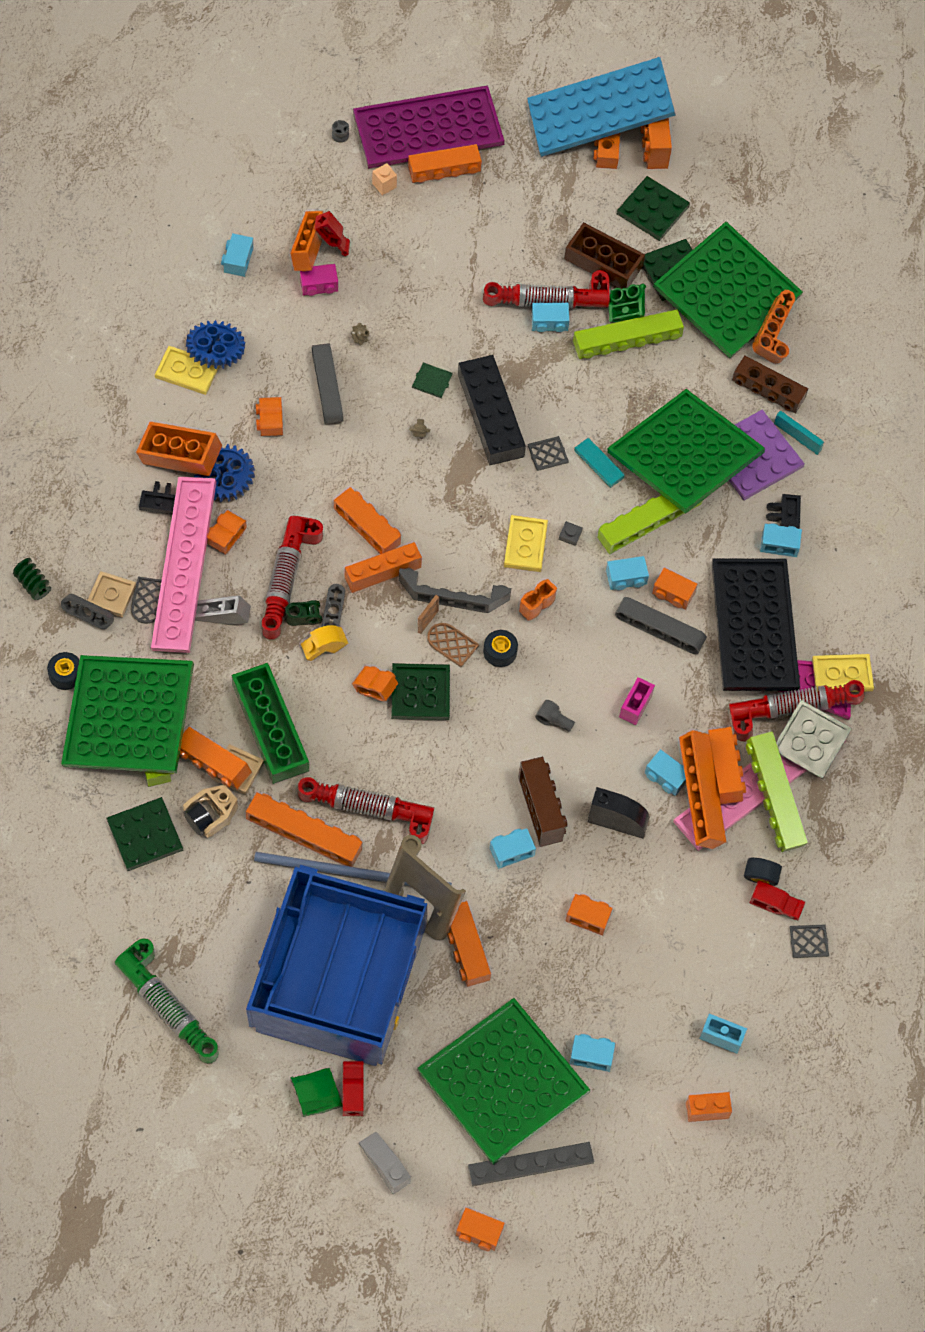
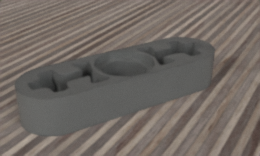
M333 584L328 589L322 627L328 626L330 619L333 620L334 626L340 627L345 600V588L340 584ZM335 591H339L337 601L334 600ZM335 606L339 609V612L331 614L328 609Z
M68 594L61 601V607L65 612L100 629H107L114 622V616L110 611L75 594ZM84 607L91 611V615H87L84 612Z

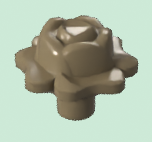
M358 323L352 327L351 335L355 343L362 345L368 341L369 330H367L366 325Z
M417 419V424L409 428L413 436L420 438L426 437V432L431 430L427 429L424 425V419Z

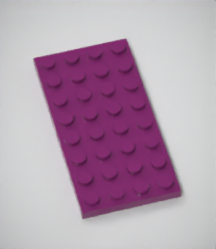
M488 85L353 108V115L368 169L381 167L386 163L393 165L408 162V155L477 144L479 150L502 146L505 143Z

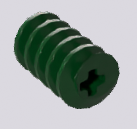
M25 558L15 566L13 575L33 600L42 599L51 591V587L48 586L49 580L45 579L44 574H40L41 570L36 569V564L32 563L31 558Z

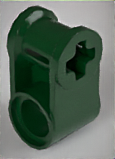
M310 600L288 604L285 615L287 624L297 626L321 623L323 619L319 611L320 602ZM290 613H297L298 615L292 616Z

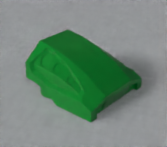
M644 283L640 285L632 284L628 288H615L611 290L609 302L610 323L645 316L646 285Z
M324 1068L306 1075L290 1077L298 1096L303 1117L343 1107L330 1068Z

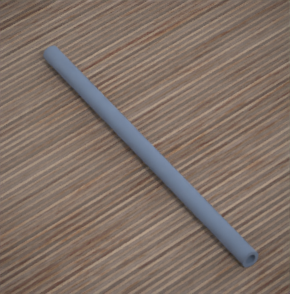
M256 852L254 858L255 862L299 868L300 865L318 869V872L387 882L390 875L388 872Z

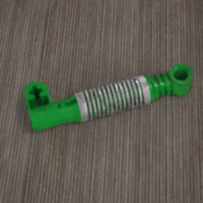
M149 939L137 940L117 957L114 964L134 984L140 997L151 1006L153 1011H156V1014L163 1019L165 1024H168L167 1026L175 1032L174 1034L181 1040L187 1041L188 1045L194 1049L203 1063L215 1062L219 1055L216 1041L207 1036L199 1026V1021L172 994V991L165 986L162 980L156 975H152L145 968L155 957L154 946ZM136 953L138 957L141 956L142 960L139 961L133 954ZM208 1047L213 1049L212 1053L205 1054L203 1052V1050Z

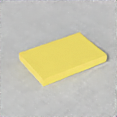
M168 346L155 373V378L206 395L220 365H218L217 369L214 368V365L207 368L206 363L201 366L200 361L194 362V357L190 358V353H187V351Z
M511 515L504 567L541 572L548 520Z
M870 654L812 657L817 692L818 686L827 685L834 689V686L839 688V685L843 687L844 684L851 680L862 682L864 692L874 690Z

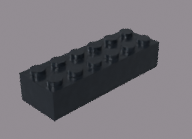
M494 355L459 362L458 377L489 466L524 458L526 445Z

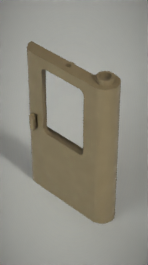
M407 835L400 844L384 891L403 896V886L405 882L434 906L429 921L427 920L425 932L435 940H443L449 932L466 890H456L419 859L417 855L421 850V840L415 835Z

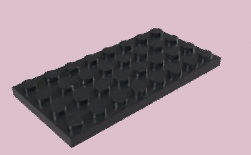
M712 558L723 691L800 690L787 559Z

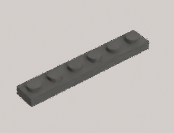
M590 1142L505 1157L494 1165L490 1161L468 1164V1169L473 1187L594 1164V1158Z

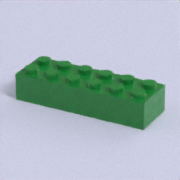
M265 663L231 675L232 686L272 783L275 784L309 772V760L269 664Z

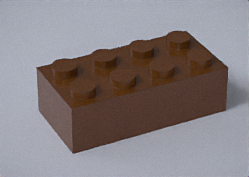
M584 222L566 246L564 260L591 274L598 270L605 271L609 276V283L620 289L628 288L642 269L645 259L644 253Z
M543 756L521 761L518 774L540 847L563 842L564 834H566L565 828L568 826L566 816L562 815L560 811L562 809L561 800L559 797L556 798L555 782L549 776L551 774L549 763H545Z

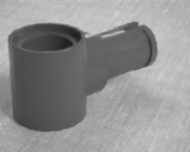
M545 700L535 715V718L544 725L556 724L568 732L571 731L575 724V721L562 715L561 711H559V706L551 700Z

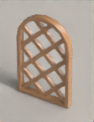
M448 623L435 624L428 632L429 645L459 667H462L479 647L477 642ZM444 626V631H437V627ZM454 632L455 638L448 639L447 633ZM445 633L446 639L439 640L438 634ZM436 634V640L431 641L430 635ZM458 640H465L466 645L459 646ZM449 641H456V646L450 647ZM440 642H446L447 647L440 648ZM466 648L467 654H460V649ZM457 649L458 655H451L450 650Z

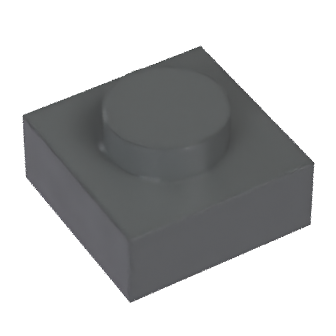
M566 521L558 540L576 546L583 527Z

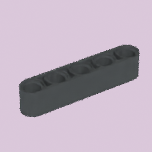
M330 343L312 345V356L325 424L343 422V411Z
M629 597L622 599L615 612V616L619 620L692 654L700 652L707 638L704 632Z

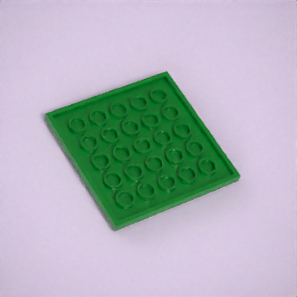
M724 222L653 285L654 289L678 309L682 315L730 359L758 334L774 300L782 291H792L795 295V301L803 293L800 288L728 222Z
M685 389L609 446L607 453L686 514L765 453V447L689 390Z
M80 655L61 765L63 767L177 773L194 662L187 660Z
M515 998L508 1001L417 1068L420 1075L493 1165L590 1093L589 1087Z

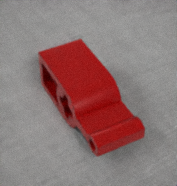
M330 211L316 216L314 228L329 246L337 247L343 256H348L350 240L343 235L344 228Z
M758 880L749 903L771 913L783 914L798 921L806 902L790 896L782 889Z
M343 1061V1116H363L364 1061Z

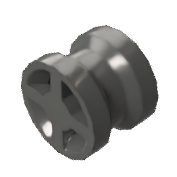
M338 120L332 124V138L334 141L342 143L348 140L349 124L346 121Z

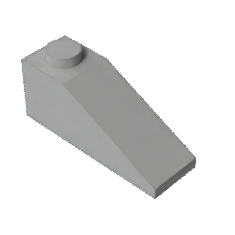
M241 596L199 600L195 621L229 625L248 623L251 606Z
M377 1132L359 1142V1145L392 1194L410 1184L411 1176Z

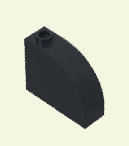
M596 787L587 822L644 839L650 820L649 812L645 807L627 796Z

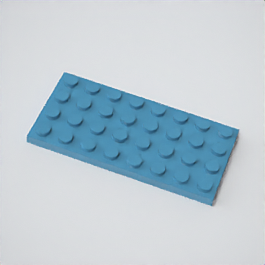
M660 57L527 98L541 157L676 116Z

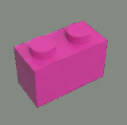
M336 265L313 266L312 271H300L303 296L338 292Z
M637 677L621 707L619 718L637 725L653 695L655 685Z

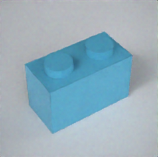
M232 233L231 239L227 240L226 243L227 253L226 255L223 254L221 265H224V273L245 277L254 248L253 237Z
M532 303V331H568L569 304Z
M774 523L765 524L762 532L760 552L797 557L800 550L802 529H797L793 526H778Z
M644 556L607 561L606 573L610 590H623L633 586L638 588L648 583L649 574Z
M661 749L646 766L644 774H646L647 778L652 782H657L669 794L672 793L676 796L686 784L684 766Z
M527 828L523 830L516 829L506 836H496L490 841L489 849L498 869L535 856L536 847Z
M709 1014L699 1039L738 1054L747 1028Z
M586 1034L575 1035L570 1064L610 1072L615 1043L607 1038L594 1039Z

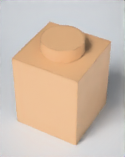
M386 163L372 171V184L381 195H384L397 188V174Z

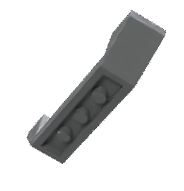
M400 568L399 570L400 583L413 600L430 603L435 595L439 596V605L482 613H490L510 601L512 588L504 585H493L491 598H486L483 595L475 596L469 595L466 592H452L445 588L436 589L428 585L419 586L417 585L418 571L410 568Z

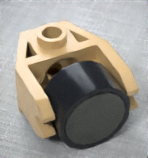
M226 785L203 789L183 805L184 816L198 835L204 834L209 838L231 823L230 821L238 809L237 798ZM207 801L220 818L213 821L202 803Z

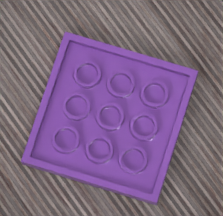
M763 409L735 424V426L765 447V453L729 480L744 501L804 467L805 463Z

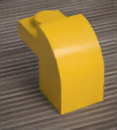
M328 625L310 632L311 637L302 642L301 646L306 659L312 661L325 651L336 653L349 643L342 627Z

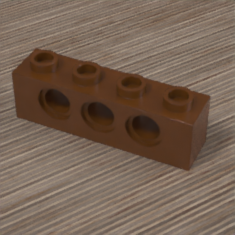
M745 355L735 369L732 381L737 385L744 386L754 394L761 395L767 398L768 401L776 403L785 410L792 411L795 414L805 400L809 389Z

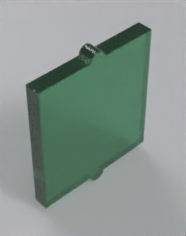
M423 362L419 372L416 373V379L412 388L442 399L446 388H449V382L453 373Z

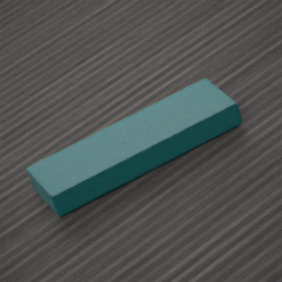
M779 411L774 422L776 426L816 455L821 452L824 444L822 439L784 412Z
M589 437L574 448V451L610 488L624 479L625 474Z

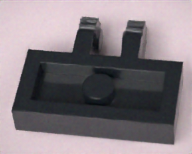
M155 481L153 492L142 490L139 510L172 515L175 495L170 494L172 484L167 483L165 493H159L161 487L159 481Z
M782 494L781 503L772 502L767 504L766 508L769 511L777 512L781 510V513L770 512L766 514L767 520L773 522L781 520L780 526H793L800 529L801 495Z

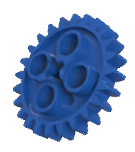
M216 320L213 324L207 321V325L201 322L200 327L195 325L194 330L190 329V333L187 334V353H190V358L194 357V362L200 361L201 366L206 363L207 368L214 365V368L217 369L218 365H220L224 369L225 364L231 367L232 362L237 364V359L241 360L242 355H244V336H241V331L237 332V327L231 328L230 323L225 326L224 321L220 324H217Z
M227 444L226 448H221L210 476L196 474L194 477L210 478L216 476L214 501L219 497L220 502L224 498H227L228 502H230L232 496L237 500L238 493L244 496L243 489L249 491L247 484H253L251 478H255L253 472L255 468L252 465V459H249L248 453L244 454L243 449L238 450L236 445L230 449L229 444ZM220 460L223 461L221 464H216ZM236 466H241L239 469H233ZM228 482H234L232 485H226Z

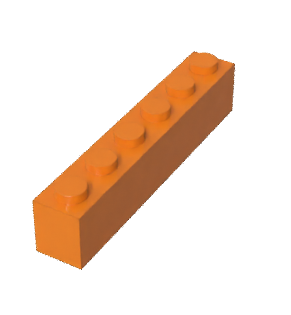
M692 730L680 736L679 740L696 846L714 849L727 841L709 734Z
M256 792L246 810L247 820L342 865L353 867L362 851L363 842L357 836H349L338 827H330L318 818L313 819L302 810L296 811L285 802L279 803L268 794Z

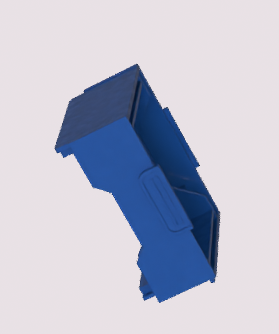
M300 865L299 868L295 867L281 909L278 907L276 909V915L261 959L258 961L260 970L246 1008L249 1027H255L256 1032L355 1061H364V1063L377 1066V1063L382 1065L395 1026L398 1009L427 925V903H425V899L407 894V897L320 874L317 873L318 869L304 865Z

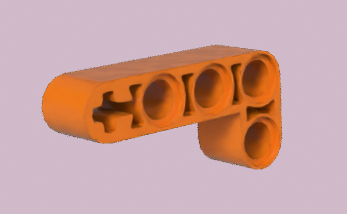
M784 290L776 297L752 345L756 354L775 364L782 362L789 354V347L776 338L795 302V295L790 290Z

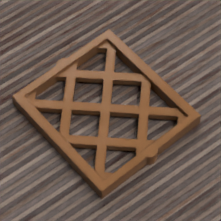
M435 595L418 617V633L421 634L438 613L439 596Z

